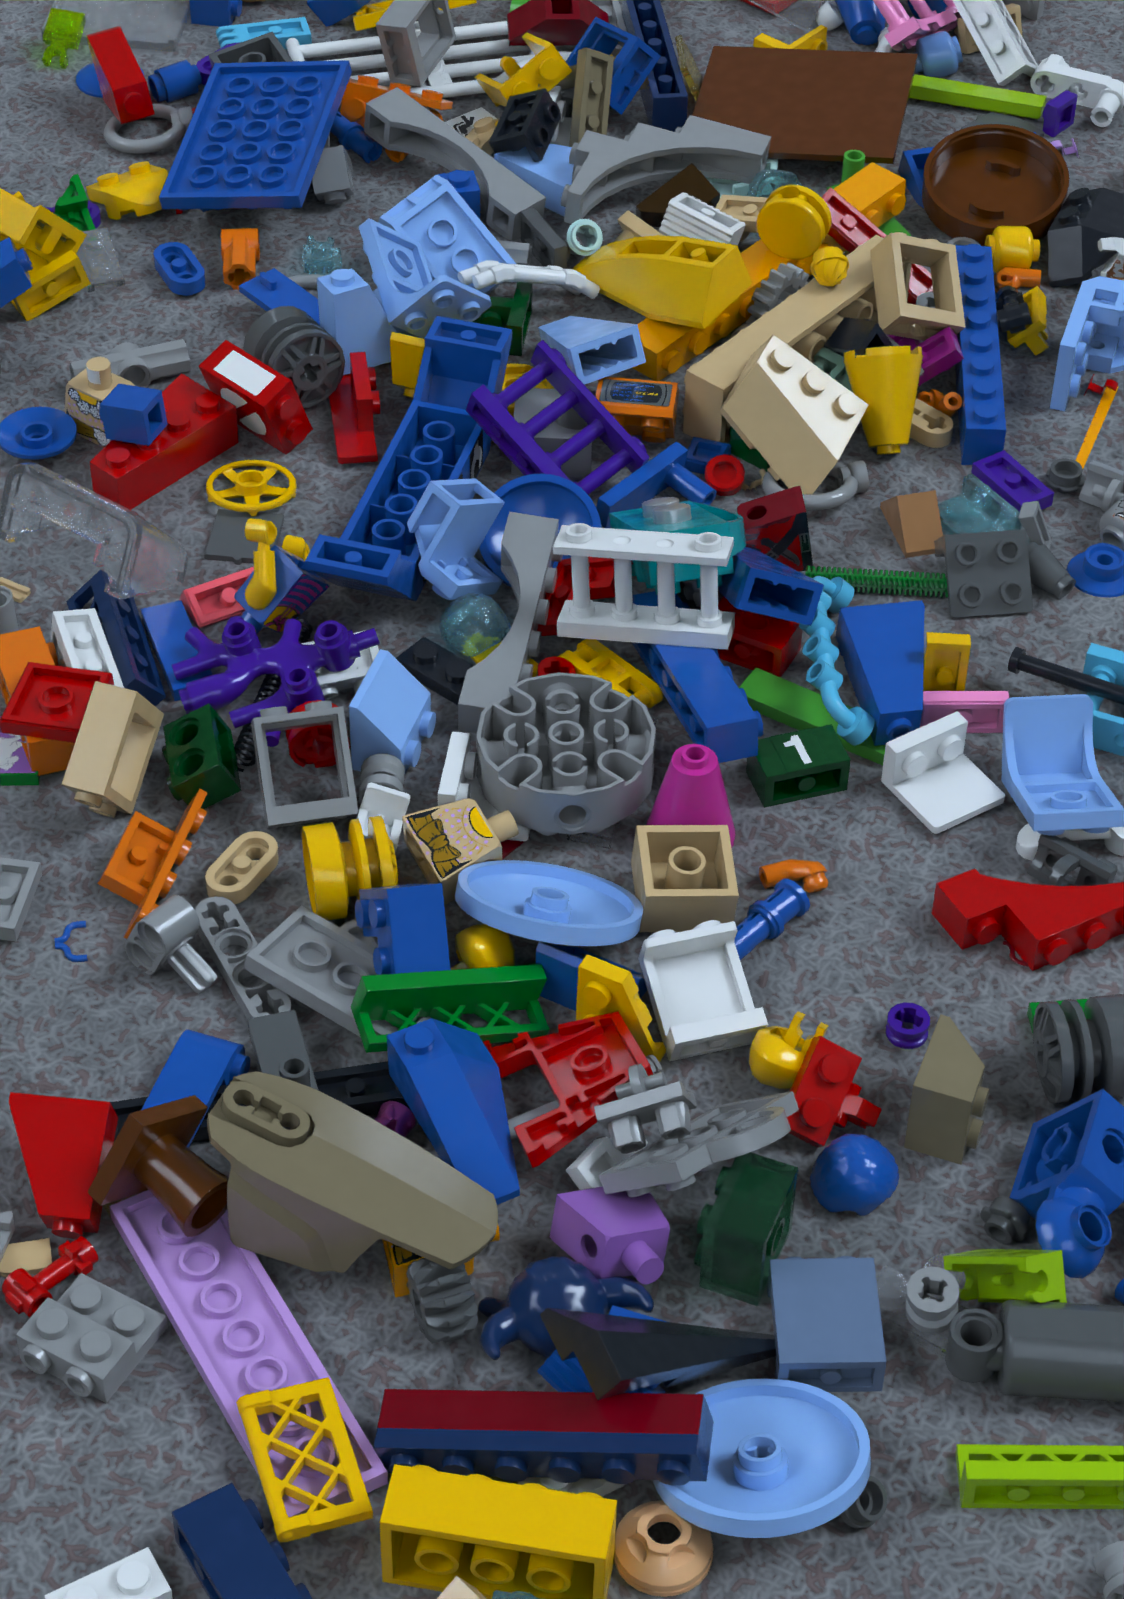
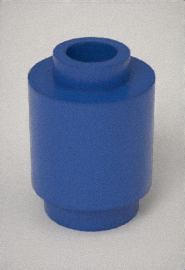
M188 60L156 69L153 75L148 76L151 94L158 103L165 100L169 103L198 93V85L202 84L197 66L195 64L191 65Z

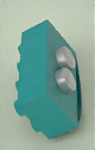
M662 497L643 502L642 508L609 513L612 529L684 534L713 532L720 536L734 537V546L727 567L718 566V586L722 585V575L734 573L732 556L741 552L746 547L743 517L735 512L693 501L679 502V499L675 497ZM631 560L633 562L631 567L632 576H637L638 582H645L646 588L655 589V594L658 595L657 562ZM674 563L675 593L681 592L680 581H683L686 599L694 600L696 606L701 607L700 565Z

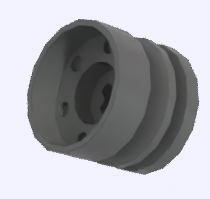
M279 306L264 312L252 323L245 336L243 350L291 379L303 408L323 402L336 390L343 377L345 359L340 345L310 315L294 306Z
M1124 994L1089 997L1085 1003L1084 1012L1077 1000L1065 999L1060 1005L1055 1001L1040 1002L1038 1004L1033 1021L1034 1058L1045 1096L1050 1103H1067L1071 1097L1073 1100L1079 1101L1091 1095L1092 1086L1096 1092L1104 1089L1113 1098L1124 1097Z

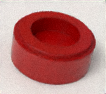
M727 454L718 455L712 458L706 465L705 483L717 491L716 495L731 496L738 493L743 487L745 470L741 461L736 457Z

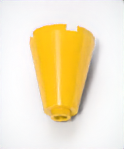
M910 346L866 348V355H856V358L855 350L845 352L844 364L852 392L869 404L861 418L868 447L877 448V455L901 453L900 446L908 445L923 358L922 347L918 346L913 350L910 349Z

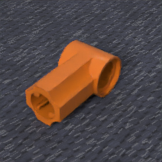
M258 228L221 229L224 283L230 285L233 290H239V285L256 277V261H260Z

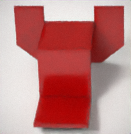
M1093 374L1084 396L1088 389L1100 395L1105 387L1116 391L1118 383L1112 379H1107L1104 386L1101 387L1091 382L1094 377Z

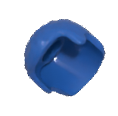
M844 1134L833 1140L818 1155L812 1167L810 1185L818 1202L828 1211H854L859 1216H865L892 1196L898 1185L899 1169L894 1156L878 1140L864 1134Z

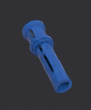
M783 878L775 884L774 892L765 900H757L749 906L747 917L736 926L738 932L735 937V946L740 960L765 939H775L780 936L784 931V925L795 916L801 917L809 911V898L802 887L795 881Z

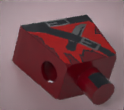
M795 486L741 503L737 507V514L741 515L744 520L746 547L756 549L796 571H806L807 565L810 566L811 570L813 560L807 513L801 486Z

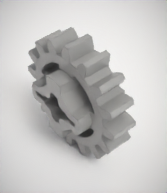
M789 262L787 265L780 263L777 271L771 269L768 280L762 279L761 288L757 287L753 293L751 300L754 301V305L748 308V312L752 316L746 323L752 324L762 317L765 312L770 311L789 295L794 294L808 284L809 274Z

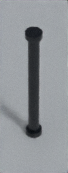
M1015 647L1008 663L1009 672L1018 674L1020 671L1124 705V686L1026 655V650Z

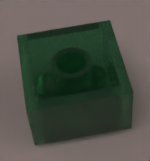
M752 1152L736 1157L731 1167H722L715 1186L714 1194L717 1196L714 1205L705 1204L697 1224V1234L703 1235L694 1259V1265L701 1267L699 1287L758 1306L767 1286L770 1259H779L792 1229L798 1167Z

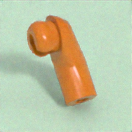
M931 389L930 392L922 391L917 395V399L948 415L950 418L962 406V397L956 392H949L945 395L939 390Z

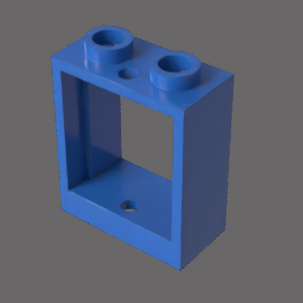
M595 17L566 60L568 66L576 65L578 50L584 47L611 55L617 44L622 46L613 63L609 109L622 115L661 56L640 38Z

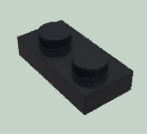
M422 637L396 657L422 685L456 705L459 702L466 672L474 666L426 637Z

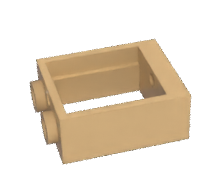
M895 232L887 235L870 250L878 322L885 334L925 341L948 326L956 335L966 328L955 245L941 243L937 239H921L907 236V234L902 232ZM902 262L931 268L935 308L907 303Z
M95 681L62 781L63 786L75 793V801L88 805L90 811L103 816L114 818L116 811L132 814L164 716L163 712L137 691Z

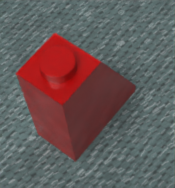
M117 26L86 35L103 100L119 122L124 124L155 115L146 79L121 27Z
M10 1092L8 1102L40 1218L47 1228L52 1229L51 1233L59 1237L77 1239L82 1236L83 1232L98 1233L103 1205H100L87 1192L114 1144L118 1116L113 1106L107 1101Z

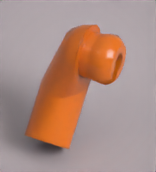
M1005 267L994 275L996 293L1005 286H1012L1016 289L1020 287L1034 288L1036 286L1040 288L1041 270Z
M789 859L759 868V877L765 889L775 887V884L783 878L792 881L803 880L804 890L808 893L824 890L829 883L825 876L827 869L818 861Z

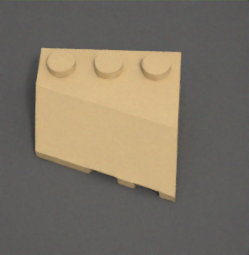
M773 334L751 355L719 412L750 449H757L771 466L767 471L776 482L781 479L788 488L801 486L802 494H813L840 459L869 404Z

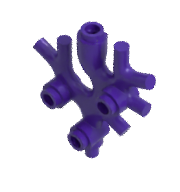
M233 616L227 621L222 633L223 643L220 644L210 640L197 627L190 628L185 634V640L198 651V654L192 658L171 664L176 680L178 681L219 666H226L227 669L224 673L206 676L186 683V688L179 690L186 714L208 703L214 710L229 705L242 695L255 678L264 674H276L281 678L279 690L265 700L230 711L229 714L234 728L251 723L253 718L261 717L260 710L286 706L287 712L290 713L296 706L307 701H325L315 671L322 667L332 672L348 669L356 658L361 657L360 651L380 644L375 628L353 634L352 630L348 631L339 622L329 620L318 626L314 635L315 644L303 645L299 643L302 628L301 622L296 619H288L285 621L281 639L275 645L267 648H262L254 626L246 622L241 616ZM281 731L266 733L267 746L274 747L279 744Z

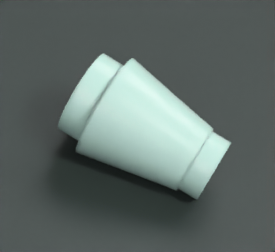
M579 219L570 225L566 236L570 254L589 256L600 249L602 245V231L594 221ZM576 237L582 240L583 246L580 245V242L577 241Z

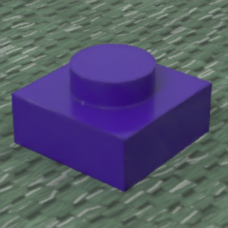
M1065 90L1046 103L1042 113L1044 119L1042 131L1045 132L1044 134L1054 138L1074 124L1077 94Z

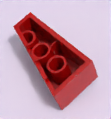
M181 373L162 391L168 425L149 446L111 440L90 461L94 499L122 516L239 443L236 406Z

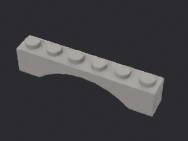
M398 87L366 103L364 132L387 150L419 156L435 162L450 171L474 170L480 188V203L485 212L486 224L512 242L521 236V211L534 207L542 217L544 216L546 201L544 195Z
M509 512L501 541V571L511 584L518 602V612L511 629L500 645L484 660L467 670L458 702V731L477 733L480 715L491 701L496 702L499 698L509 694L510 686L533 675V664H529L530 656L538 657L541 632L537 631L538 624L546 625L549 612V600L545 599L546 592L554 593L557 579V568H553L554 561L561 562L563 555L553 554V545L558 536L559 519Z

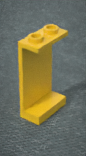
M19 191L13 194L25 202L23 195ZM0 233V241L8 238ZM12 240L17 250L24 248L33 266V269L28 271L32 287L10 301L26 321L36 318L91 284L79 257L72 249L49 262Z

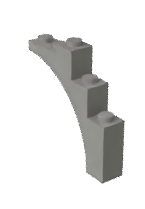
M689 115L682 128L677 127L675 132L638 122L631 135L626 134L624 140L586 130L579 143L574 142L569 156V163L574 164L572 184H566L561 197V206L566 207L564 222L572 224L579 219H583L602 200L625 188L649 181L673 178L691 163L696 166L705 178L727 179L757 185L767 165L771 136Z

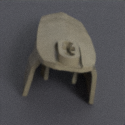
M257 1071L233 1077V1080L213 1109L208 1113L207 1130L210 1144L227 1158L231 1164L227 1183L228 1224L231 1241L239 1248L314 1272L335 1271L345 1273L361 1254L377 1240L383 1239L451 1270L478 1255L495 1237L498 1225V1209L494 1194L409 1139L369 1116L309 1086Z

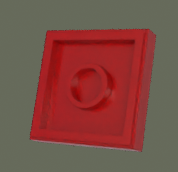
M28 662L0 718L1 733L75 743L95 681L114 685L113 674Z

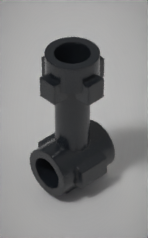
M1012 286L1002 287L996 296V309L1002 332L1010 331L1013 334L1026 330L1025 326L1031 325L1032 320L1022 292H1018Z

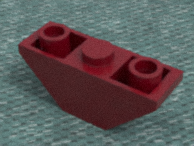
M530 0L507 14L509 46H528L522 38L525 33L546 40L554 46H576L594 18L598 17L609 23L608 14L590 0Z

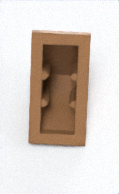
M936 490L900 495L880 503V508L905 558L935 554L934 541L943 536Z

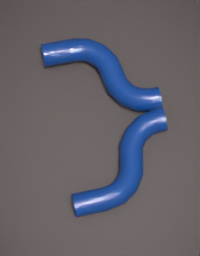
M76 921L68 924L64 929L63 935L54 938L55 949L63 950L65 957L72 962L88 961L87 954L73 955L70 947L64 944L69 939L73 929L86 927V921Z

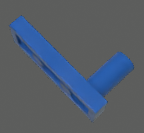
M676 441L600 496L596 508L599 513L601 528H611L609 513L638 509L642 506L643 502L654 498L669 486L689 501L710 505L713 502L717 491L684 467L688 449Z

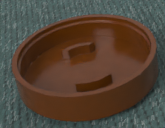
M1003 124L971 126L948 135L930 152L924 166L922 202L930 220L951 238L967 237L974 239L981 246H985L986 236L992 235L994 229L998 226H1026L1030 228L1033 239H1041L1048 234L1050 226L1067 199L1069 171L1060 152L1046 139L1031 131Z

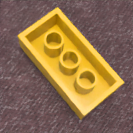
M394 1464L379 1522L382 1582L443 1592L451 1581L458 1576L477 1588L487 1599H607L614 1564L617 1500L603 1498L592 1492L576 1494L551 1490L536 1483L520 1485L495 1481L481 1474L465 1476L440 1472L425 1465L409 1467Z

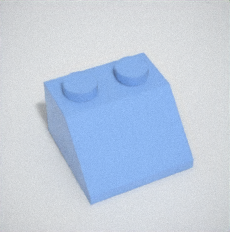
M379 650L349 705L352 770L361 771L364 760L369 756L380 753L390 754L401 760L406 774L409 766L415 767L419 761L423 738H430L435 728L436 713L431 712L430 692L386 650Z

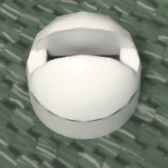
M826 1L816 12L818 26L823 25L827 27V31L838 28L844 22L840 12L830 1Z

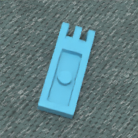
M305 17L221 26L216 30L220 48L231 43H241L269 32L274 33L284 49H287L285 44L289 38H296L299 45L312 44L311 32Z

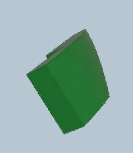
M75 174L71 177L69 186L63 196L57 200L54 214L87 234L78 249L80 250L99 245V237L87 208L88 198L79 175Z

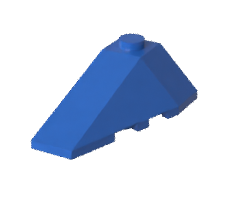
M433 1018L386 1035L389 1075L440 1159L494 1194L497 1205L520 1196L499 1067L479 1035Z

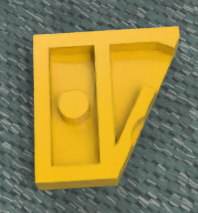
M587 954L578 966L576 1020L618 1011L645 1057L654 1055L660 1062L666 1053V1048L663 1042H654L647 1027L653 1019L646 1004L639 997V989L631 971Z

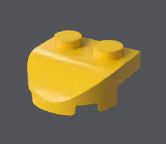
M148 161L138 162L128 167L129 171L123 174L107 173L97 177V183L86 186L91 201L105 205L110 219L119 220L123 215L135 212L137 216H144L162 209L159 195L167 179L168 171L164 168L150 165Z

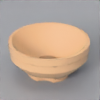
M663 1500L650 1501L635 1507L623 1517L616 1529L614 1564L621 1577L640 1592L661 1597L680 1595L699 1585L710 1570L713 1559L711 1532L684 1520L673 1512ZM669 1522L679 1529L681 1535L670 1544H660L651 1539L648 1529L655 1523Z

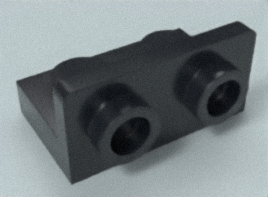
M544 88L509 97L489 141L495 154L509 150L518 151L526 147L534 162L542 161L561 119L559 106L552 100L547 89Z

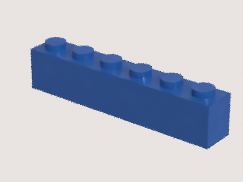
M655 591L632 595L633 603L636 605L658 606V595L655 594ZM675 593V606L690 609L688 603L682 602L677 593ZM632 642L694 744L704 745L713 750L717 755L719 763L758 756V737H762L764 731L761 715L757 710L753 711L748 703L745 690L737 687L730 667L722 664L717 649Z

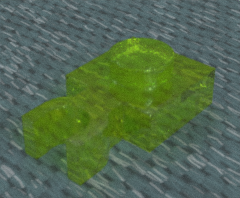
M51 8L43 34L45 44L50 45L45 49L42 58L45 66H50L53 57L60 56L59 64L61 68H67L69 62L68 48L76 50L79 48L86 24L84 13Z

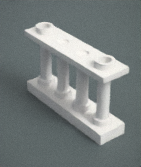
M584 523L562 525L553 545V554L571 556L573 600H565L557 620V637L728 650L735 628V612H725L718 609V566L727 567L734 546V537L720 536L713 532L684 534L590 527ZM588 557L614 559L615 603L593 602L590 600ZM631 560L657 562L658 606H644L633 603ZM674 563L700 565L701 610L684 609L675 606Z

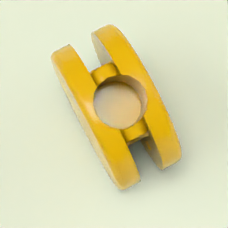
M784 185L774 190L757 216V231L762 242L775 254L788 259H804L813 255L827 236L831 227V213L826 202L813 190L800 185Z

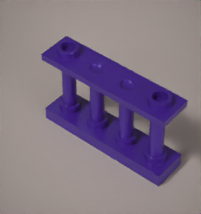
M544 340L536 345L530 361L534 365L531 370L499 394L491 393L483 384L471 393L466 407V412L524 476L529 474H551L570 480L562 472L561 466L599 437L614 455L578 483L573 481L588 495L625 466L633 473L645 465L650 458L643 443L637 437L630 436L568 368L563 355L557 349H551ZM546 378L561 396L525 424L522 422L518 423L508 412L507 407ZM573 408L588 425L552 453L544 452L534 441V436Z

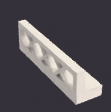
M952 0L999 85H1007L1022 73L1030 77L1033 76L1038 64L1002 0Z
M95 608L53 611L50 642L54 643L58 666L112 673L114 686L124 688Z

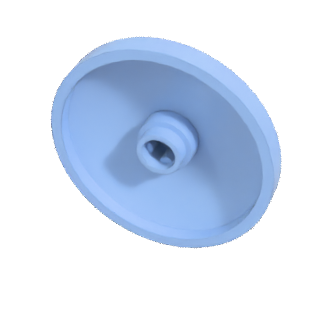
M497 860L470 865L459 873L455 891V900L458 906L474 919L500 931L548 944L606 946L622 943L638 934L643 915L641 902L623 887L587 872L541 862Z
M783 1379L737 1380L712 1386L695 1393L704 1394L714 1421L707 1481H689L685 1485L673 1486L664 1484L659 1480H653L655 1489L663 1502L678 1516L700 1528L723 1535L743 1538L787 1536L827 1523L846 1511L858 1499L870 1476V1439L867 1429L858 1414L840 1398L827 1391L808 1384Z

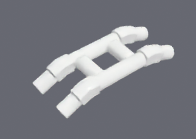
M486 260L474 264L469 269L458 272L459 282L465 285L473 283L477 290L507 281L558 285L575 295L582 293L591 299H594L600 291L599 285L586 279V276L580 272L553 265L542 267Z

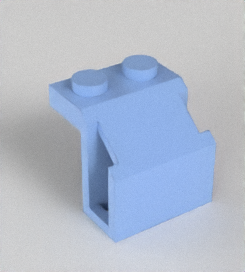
M476 478L430 481L407 522L409 532L415 533L421 556L418 566L421 575L433 585L432 589L436 594L447 600L493 595L503 582V580L478 561L474 555L505 502ZM477 493L483 499H473V497Z

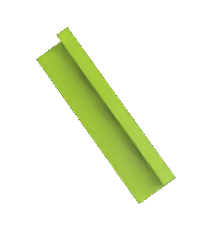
M956 1445L955 1454L961 1508L1124 1509V1446Z

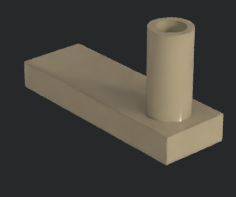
M590 48L578 50L577 64L569 66L572 72L557 84L563 90L575 87L569 147H572L574 142L579 143L586 130L607 135L614 56Z

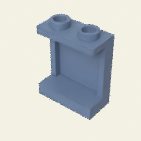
M841 1256L837 1258L804 1259L801 1257H788L785 1259H770L767 1294L768 1297H771L776 1347L775 1379L796 1381L827 1392L882 1391L886 1369V1353L874 1258Z

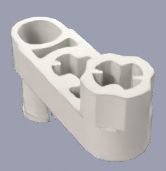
M1051 54L1048 58L1043 59L1030 80L1033 92L1038 95L1047 96V98L1054 99L1065 90L1077 94V105L1093 108L1090 118L1098 127L1108 126L1112 122L1115 113L1122 110L1124 106V83L1122 81L1112 79L1110 76L1072 68L1064 61L1062 56L1057 54ZM1077 83L1082 84V89L1085 91L1084 93L1078 92L1079 88L1078 86H1076Z

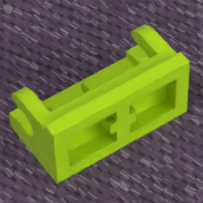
M977 1249L943 1256L945 1270L964 1272L966 1282L964 1287L959 1289V1301L978 1299V1302L1003 1303L1007 1300H1025L1034 1303H1067L1062 1250Z

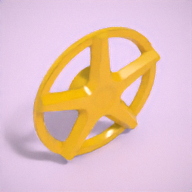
M242 460L226 464L216 469L206 482V493L209 502H214L225 509L248 512L251 516H256L260 511L279 507L291 498L296 497L297 484L293 474L287 468L277 463L264 460ZM246 466L266 467L263 472L259 470H244L237 473L233 470L234 468ZM279 471L288 478L289 487L270 486L267 482ZM222 474L234 483L235 486L221 491H214L213 482ZM261 496L278 497L268 502L259 503ZM243 497L246 504L235 503L226 499Z

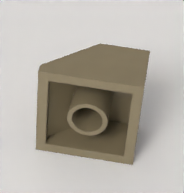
M940 1014L913 1084L904 1148L962 1164L967 1147L977 1149L984 1120L977 1119L976 1116L982 1118L990 1089L982 1087L985 1065L952 1019Z

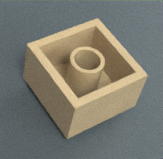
M728 825L636 826L631 867L635 897L643 906L640 932H658L666 929L682 932L692 930L697 925L710 920H718L721 924L734 921L739 893Z

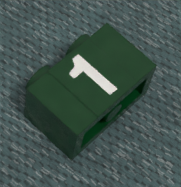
M832 724L758 739V756L747 758L746 773L765 808L847 790L851 759Z

